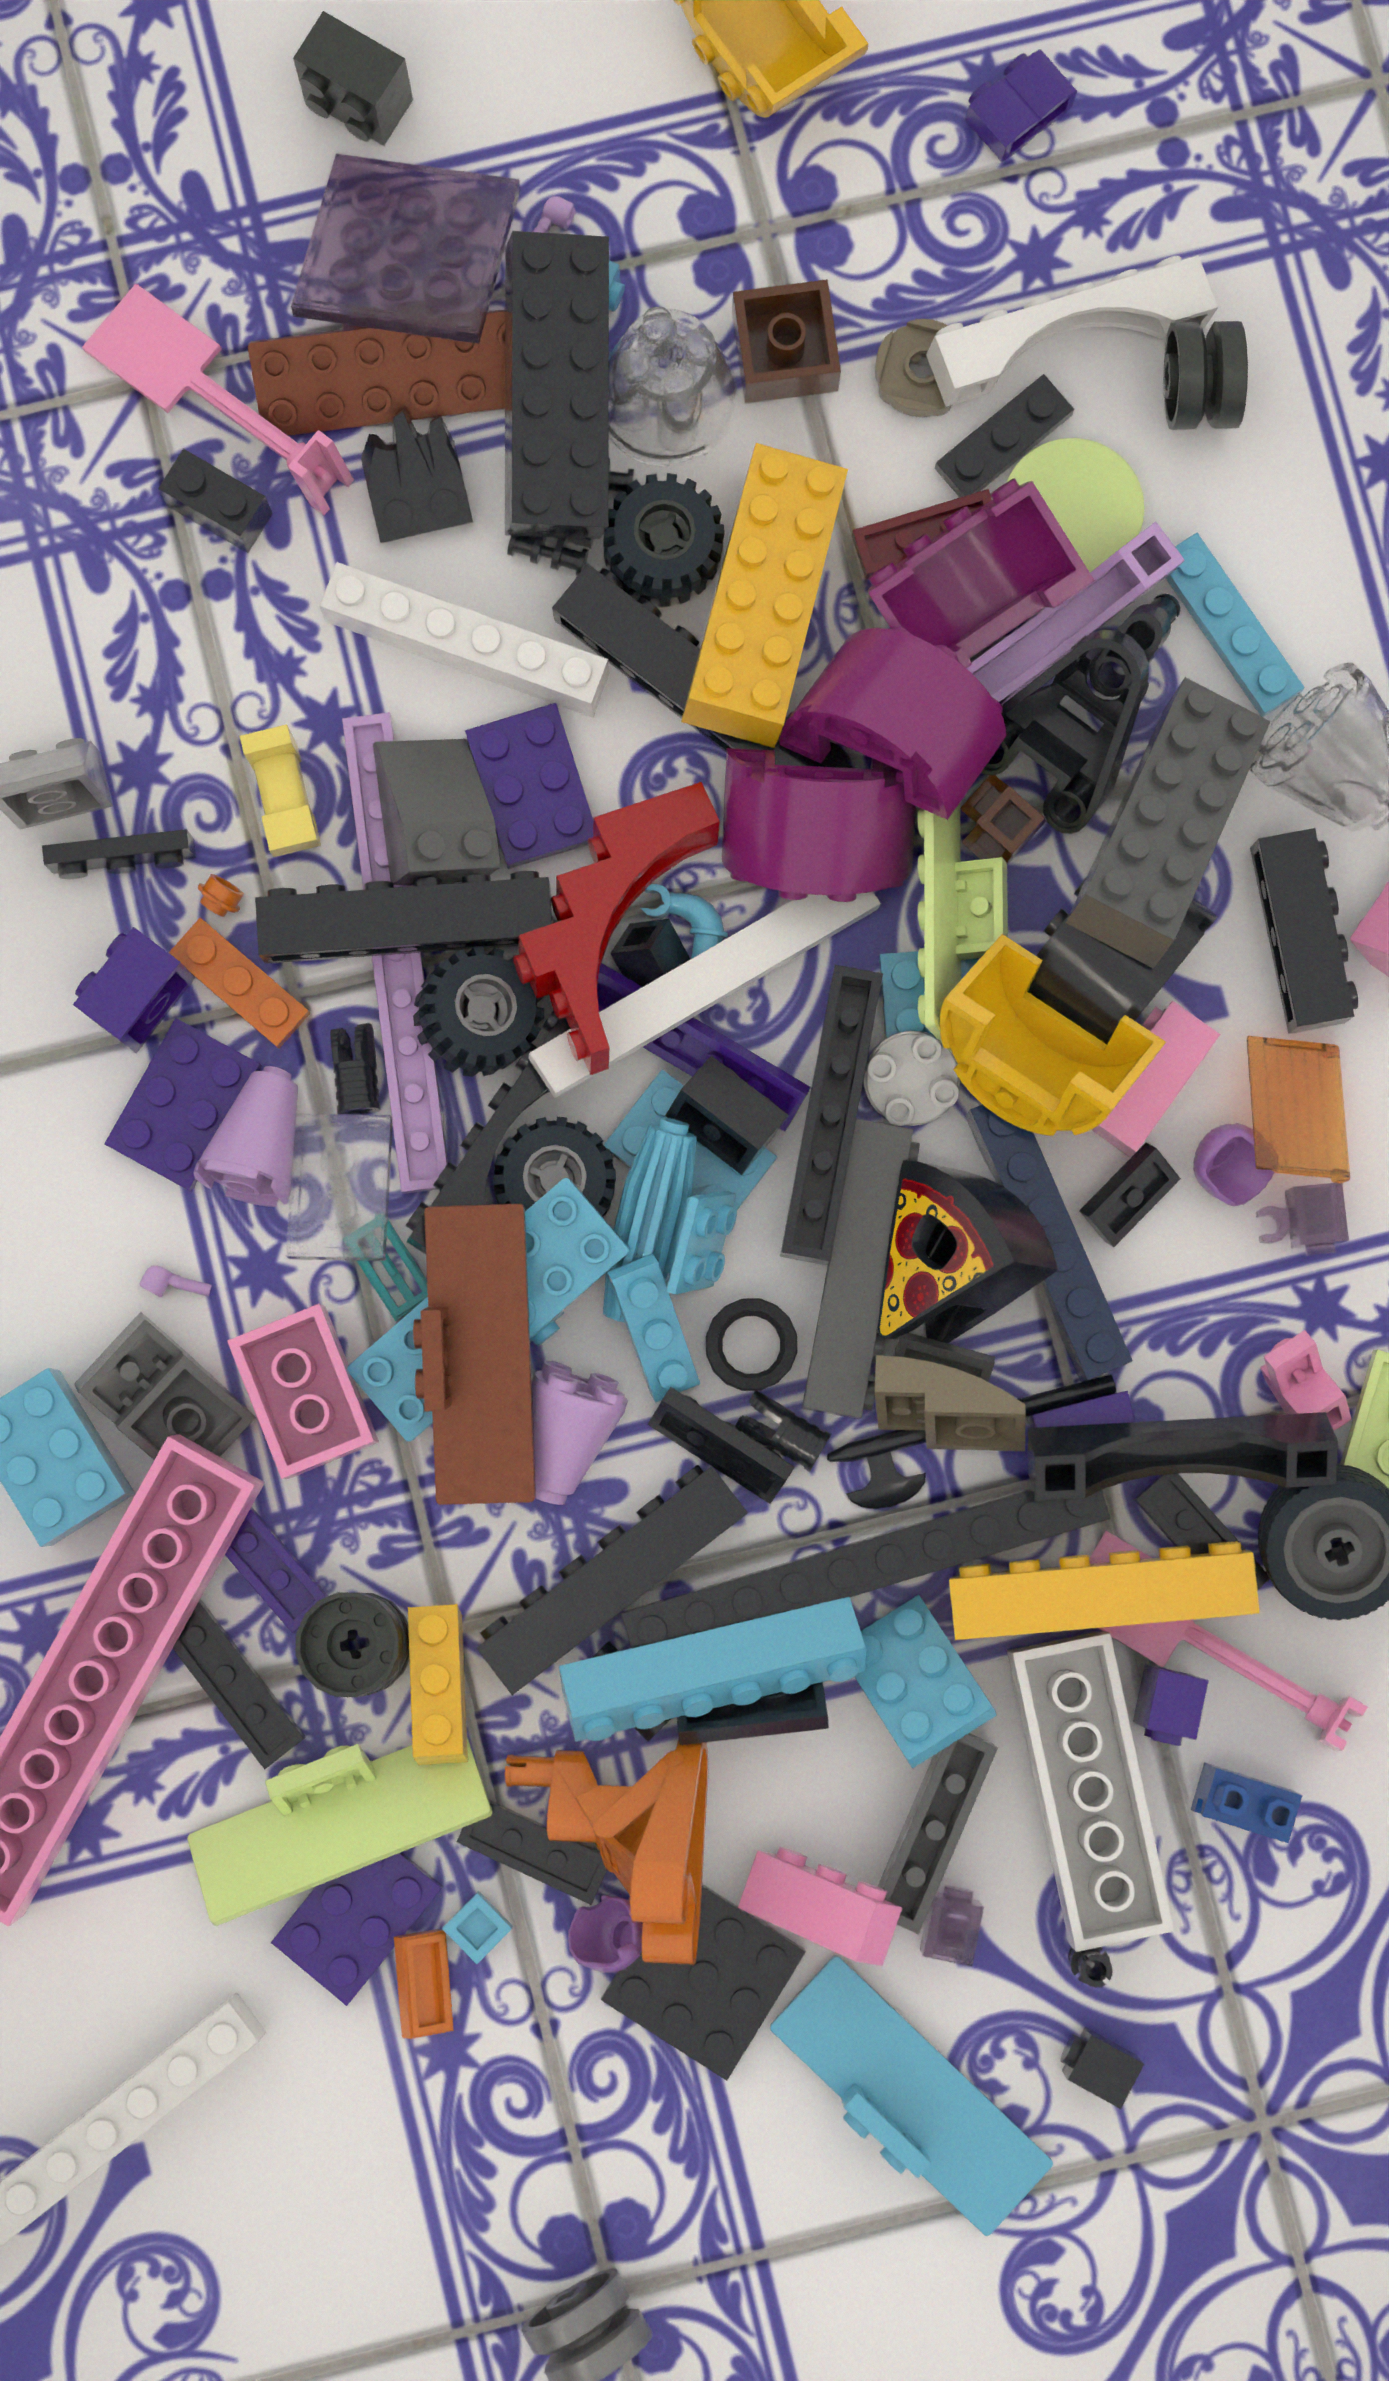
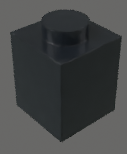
M1087 2027L1083 2029L1080 2037L1073 2035L1069 2039L1060 2059L1065 2064L1062 2072L1067 2080L1119 2109L1125 2103L1144 2066V2063L1137 2055Z

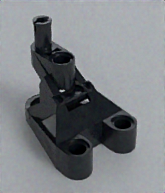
M1159 594L1151 604L1141 605L1134 610L1116 631L1100 630L1088 636L1085 635L1066 653L1000 702L1003 709L1001 714L1007 734L1001 743L1004 750L998 748L981 773L985 775L1000 774L1022 752L1059 779L1043 804V814L1046 821L1053 829L1061 833L1072 834L1079 832L1091 820L1114 790L1141 701L1149 687V664L1167 640L1171 632V623L1180 614L1178 600L1170 594ZM1110 662L1119 664L1123 668L1125 675L1117 673L1112 668ZM1089 673L1091 684L1098 693L1107 697L1119 696V698L1107 700L1096 696L1089 688L1087 674ZM1055 676L1052 684L1040 688ZM1066 695L1104 723L1098 732L1060 704ZM1068 797L1075 799L1079 803L1080 808L1072 805Z

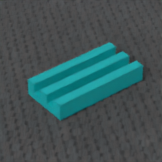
M385 1214L380 1215L343 1239L396 1322L404 1318L405 1315L428 1297L425 1275ZM378 1229H383L421 1288L422 1292L414 1296L374 1234ZM366 1238L406 1300V1303L398 1307L358 1245V1242Z

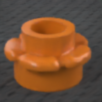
M211 874L205 884L199 883L198 890L203 895L200 903L210 911L225 917L228 911L235 913L240 910L238 904L244 893L229 881Z

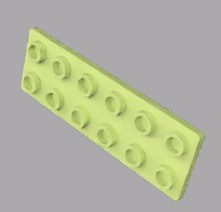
M960 803L948 820L924 809H919L918 811L919 833L924 838V855H919L918 857L919 879L924 884V901H920L918 904V921L921 930L924 931V948H920L918 951V967L921 976L925 977V995L919 996L918 1014L922 1025H925L941 1043V1030L939 1026L941 1007L945 997L961 981V960L981 958L1001 934L1008 937L1007 863L1002 857L961 862Z
M468 1737V1762L418 1765L413 1758L412 1745L373 1761L369 1760L359 1744L333 1748L321 1759L306 1765L295 1764L282 1769L278 1776L265 1780L271 1802L190 1833L187 1839L211 1923L218 1926L490 1817L492 1809Z

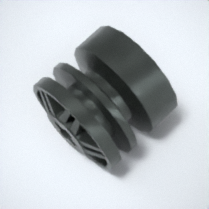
M338 1592L320 1599L304 1614L296 1632L295 1655L303 1675L316 1689L334 1697L371 1695L389 1688L404 1673L409 1662L408 1622L406 1616L392 1601L375 1593ZM356 1631L359 1637H368L369 1647L361 1650L362 1657H360L359 1651H350L349 1641L356 1639Z

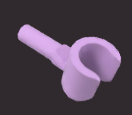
M558 196L549 198L543 208L542 218L532 232L548 233L552 224L566 230L570 226L576 212L573 203Z
M161 1266L149 1267L140 1281L141 1287L161 1298L169 1284L177 1289L208 1297L212 1286L211 1284L183 1278Z

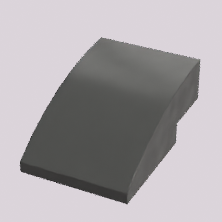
M142 1312L133 1319L74 1383L80 1395L109 1418L119 1431L153 1460L157 1457L167 1437L179 1434L220 1457L256 1418L217 1379Z

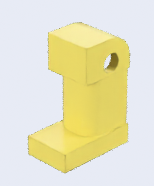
M288 725L241 735L240 740L243 753L255 772L265 813L261 818L272 856L278 857L321 846L315 816L310 809L299 764L301 758L298 746Z

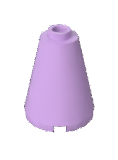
M265 1066L263 1071L251 1073L196 1164L194 1176L202 1185L212 1190L215 1181L227 1187L225 1196L254 1205L276 1207L278 1199L284 1205L288 1203L291 1193L298 1086L291 1081L292 1076L290 1073L272 1066Z

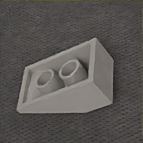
M81 738L68 739L57 743L56 750L40 754L36 750L20 751L10 755L8 762L0 763V810L20 830L113 807L101 755L92 741L84 742V739Z

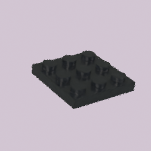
M702 1884L700 1929L695 1964L648 1963L643 1961L641 1952L640 1957L626 1969L616 1972L601 1996V2001L727 2081L805 1955L806 1950Z

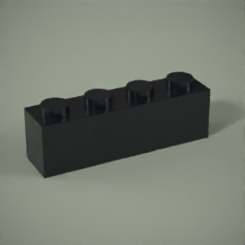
M1315 828L1258 838L1250 847L1288 1034L1345 1024L1354 1017L1353 1010L1358 1008V994L1352 980L1347 981L1344 962H1348V946L1345 936L1337 934L1334 916L1338 915L1339 905L1335 889L1328 887L1324 869L1329 867L1326 844L1323 840L1318 841Z

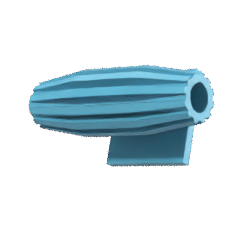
M661 1118L659 1125L650 1124L625 1179L613 1230L629 1247V1253L609 1271L653 1253L659 1263L666 1286L668 1284L666 1292L676 1295L713 1287L714 1282L720 1278L725 1265V1256L722 1254L725 1238L732 1231L737 1217V1209L733 1207L736 1193L723 1191L692 1196L697 1137L692 1133H688L689 1124L675 1119ZM606 1273L603 1314L608 1318L625 1323L609 1276Z

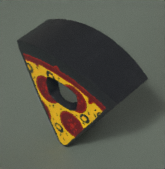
M903 1160L887 1250L878 1320V1332L881 1337L896 1339L914 1331L925 1323L927 1338L949 1343L1055 1273L1058 1267L1052 1246L1033 1212L1020 1198L1004 1186L986 1177L933 1164Z

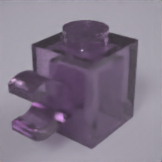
M1342 1182L1292 1187L1284 1191L1286 1208L1266 1206L1256 1211V1217L1269 1216L1277 1224L1276 1231L1273 1234L1259 1236V1242L1263 1244L1276 1243L1282 1240L1289 1231L1291 1249L1305 1247L1306 1256L1336 1253L1335 1244H1341L1349 1240Z
M945 1885L943 1893H936L925 1919L920 1944V1951L924 1957L973 1966L984 1909L979 1900L973 1899L974 1891Z

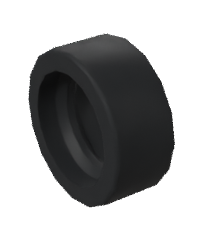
M760 1298L740 1299L724 1306L712 1319L706 1334V1357L713 1372L726 1385L742 1391H761L777 1384L791 1370L798 1352L797 1333L790 1317L776 1304ZM745 1316H757L767 1320L776 1329L780 1338V1352L776 1361L767 1370L760 1373L746 1374L736 1370L727 1362L723 1353V1337L727 1328L734 1321Z

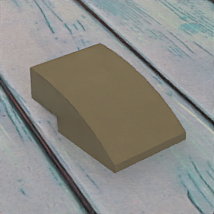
M876 1355L875 1401L878 1429L925 1430L927 1449L1025 1451L1026 1405L1005 1390L982 1378L938 1363L907 1357Z

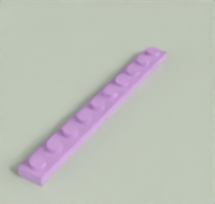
M390 712L342 718L363 890H365V884L368 882L390 881L373 743L394 741ZM409 884V885H394V888H396V887H410V886H413V884ZM409 953L372 956L401 1192L406 1194L436 1190L437 1188L433 1184L448 1164L436 1065L427 1055L433 1048L429 1042L421 1046L417 1036L423 1030L421 1026H414L413 1015L419 1010V1007L414 1006L416 995L423 989L421 985L425 981L422 954Z

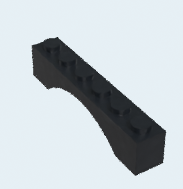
M554 1009L542 1026L549 1034L540 1046L570 1030L566 1017L558 1019ZM530 1043L531 1047L520 1057L515 1065L522 1073L514 1085L511 1087L503 1082L488 1104V1107L495 1112L484 1127L476 1122L460 1146L468 1151L458 1166L449 1161L433 1184L434 1187L440 1190V1193L431 1206L484 1205L487 1176L495 1151L505 1132L524 1110L543 1095L550 1092L528 1058L530 1052L539 1048L533 1043ZM421 1202L405 1225L413 1231L406 1242L426 1255L425 1209L429 1206Z
M1326 1412L1028 1428V1474L1035 1501L1087 1498L1105 1488L1126 1481L1176 1473L1234 1475L1266 1481L1286 1488L1336 1485L1338 1440Z

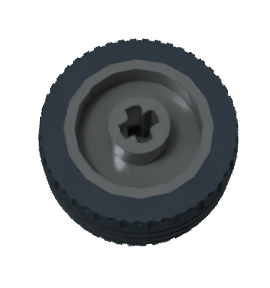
M1337 1463L1336 1485L1288 1488L1278 1485V1488L1274 1489L1261 1514L1258 1546L1270 1581L1288 1602L1299 1610L1318 1618L1350 1620L1351 1618H1359L1362 1615L1366 1616L1370 1612L1378 1610L1377 1608L1384 1606L1389 1601V1488L1379 1479L1359 1468ZM1334 1538H1341L1336 1544H1331L1330 1542Z

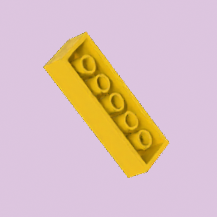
M755 444L681 722L775 748L784 726L848 472L847 468L763 444Z
M1231 1541L1208 1544L1209 1553L1191 1555L1190 1547L1174 1546L1158 1548L1159 1558L1140 1559L1138 1550L1110 1552V1562L1090 1564L1089 1555L1059 1557L1060 1566L1040 1568V1559L1011 1561L1009 1563L1010 1571L991 1572L990 1563L964 1565L959 1568L960 1575L952 1576L949 1579L955 1640L1260 1614L1254 1555L1250 1550H1241L1240 1542Z

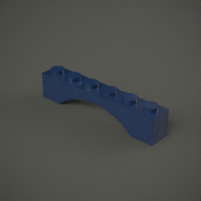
M983 1104L970 1109L965 1118L996 1183L1004 1186L1020 1198L1033 1212L1052 1246L1058 1270L1042 1281V1285L1055 1317L1061 1339L1080 1382L1088 1381L1132 1362L1131 1355L1034 1133L1005 1121Z

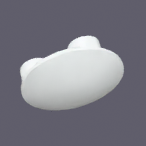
M905 1031L894 1034L883 1040L873 1050L867 1061L864 1074V1086L867 1097L874 1109L893 1125L916 1126L929 1123L942 1116L958 1100L960 1079L953 1070L958 1063L953 1053L947 1048H943V1044L932 1034L922 1031Z

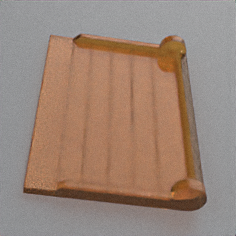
M1247 1036L1256 1169L1272 1170L1275 1173L1331 1178V1181L1334 1183L1348 1182L1351 1177L1339 1046L1327 1043Z

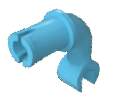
M650 884L645 889L646 893L660 894L664 902L663 905L661 904L656 909L641 908L649 917L663 919L669 914L683 917L691 923L690 934L694 935L691 959L722 942V939L728 938V933L724 932L722 918L714 906L700 896L689 893L669 892L664 886L659 884Z

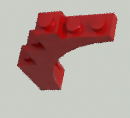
M702 781L593 817V837L588 838V846L594 863L556 876V895L551 897V904L558 922L519 935V955L513 956V961L521 983L530 982L536 998L549 995L557 1018L562 1019L566 1017L571 1032L567 1033V1038L572 1054L576 1061L584 1059L590 1075L609 1069L610 1047L599 1015L597 986L600 965L612 933L629 906L655 879L684 859L718 845L720 820Z

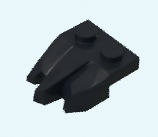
M404 408L391 417L393 442L385 443L376 434L368 435L361 461L380 543L473 522L455 442L441 415L430 421L428 433L422 435L417 432Z

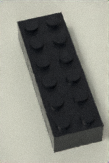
M512 231L505 248V535L600 539L608 528L609 236Z

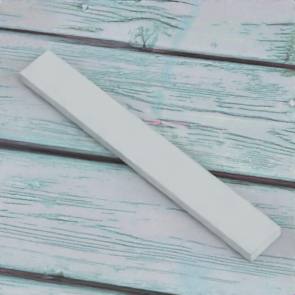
M873 892L857 894L856 899L850 902H837L830 900L827 895L808 894V897L805 899L792 900L599 1012L610 1047L609 1066L878 910L881 903ZM571 1029L529 1053L528 1057L554 1098L595 1075H590L584 1059L575 1060L567 1038V1033L571 1032Z

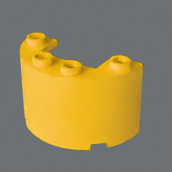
M673 0L677 5H681L688 23L696 36L692 39V45L696 54L705 65L713 64L719 73L718 81L725 95L731 101L739 99L757 116L764 118L773 115L864 56L868 50L869 43L841 6L829 14L819 0Z
M1001 934L945 997L941 1007L939 1023L943 1048H951L958 1063L953 1070L967 1090L986 1108L1005 1121L1027 1131L1048 1136H1054L1057 1131H1072L1074 1135L1090 1131L1109 1116L1160 1052L1166 1041L1124 1015L1108 1044H1105L1027 992L1043 960Z

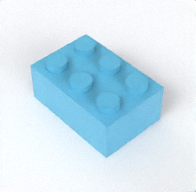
M47 1368L0 1398V1482L40 1547L55 1545L135 1494L60 1370Z

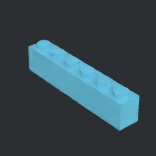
M845 1597L560 1665L559 1672L562 1693L575 1742L585 1739L599 1741L612 1736L614 1732L634 1727L649 1729L658 1726L664 1720L684 1715L699 1717L707 1714L713 1708L733 1703L736 1705H748L766 1695L779 1692L793 1694L803 1691L809 1685L828 1680L834 1682L847 1681L858 1673L865 1672L866 1646L850 1597Z

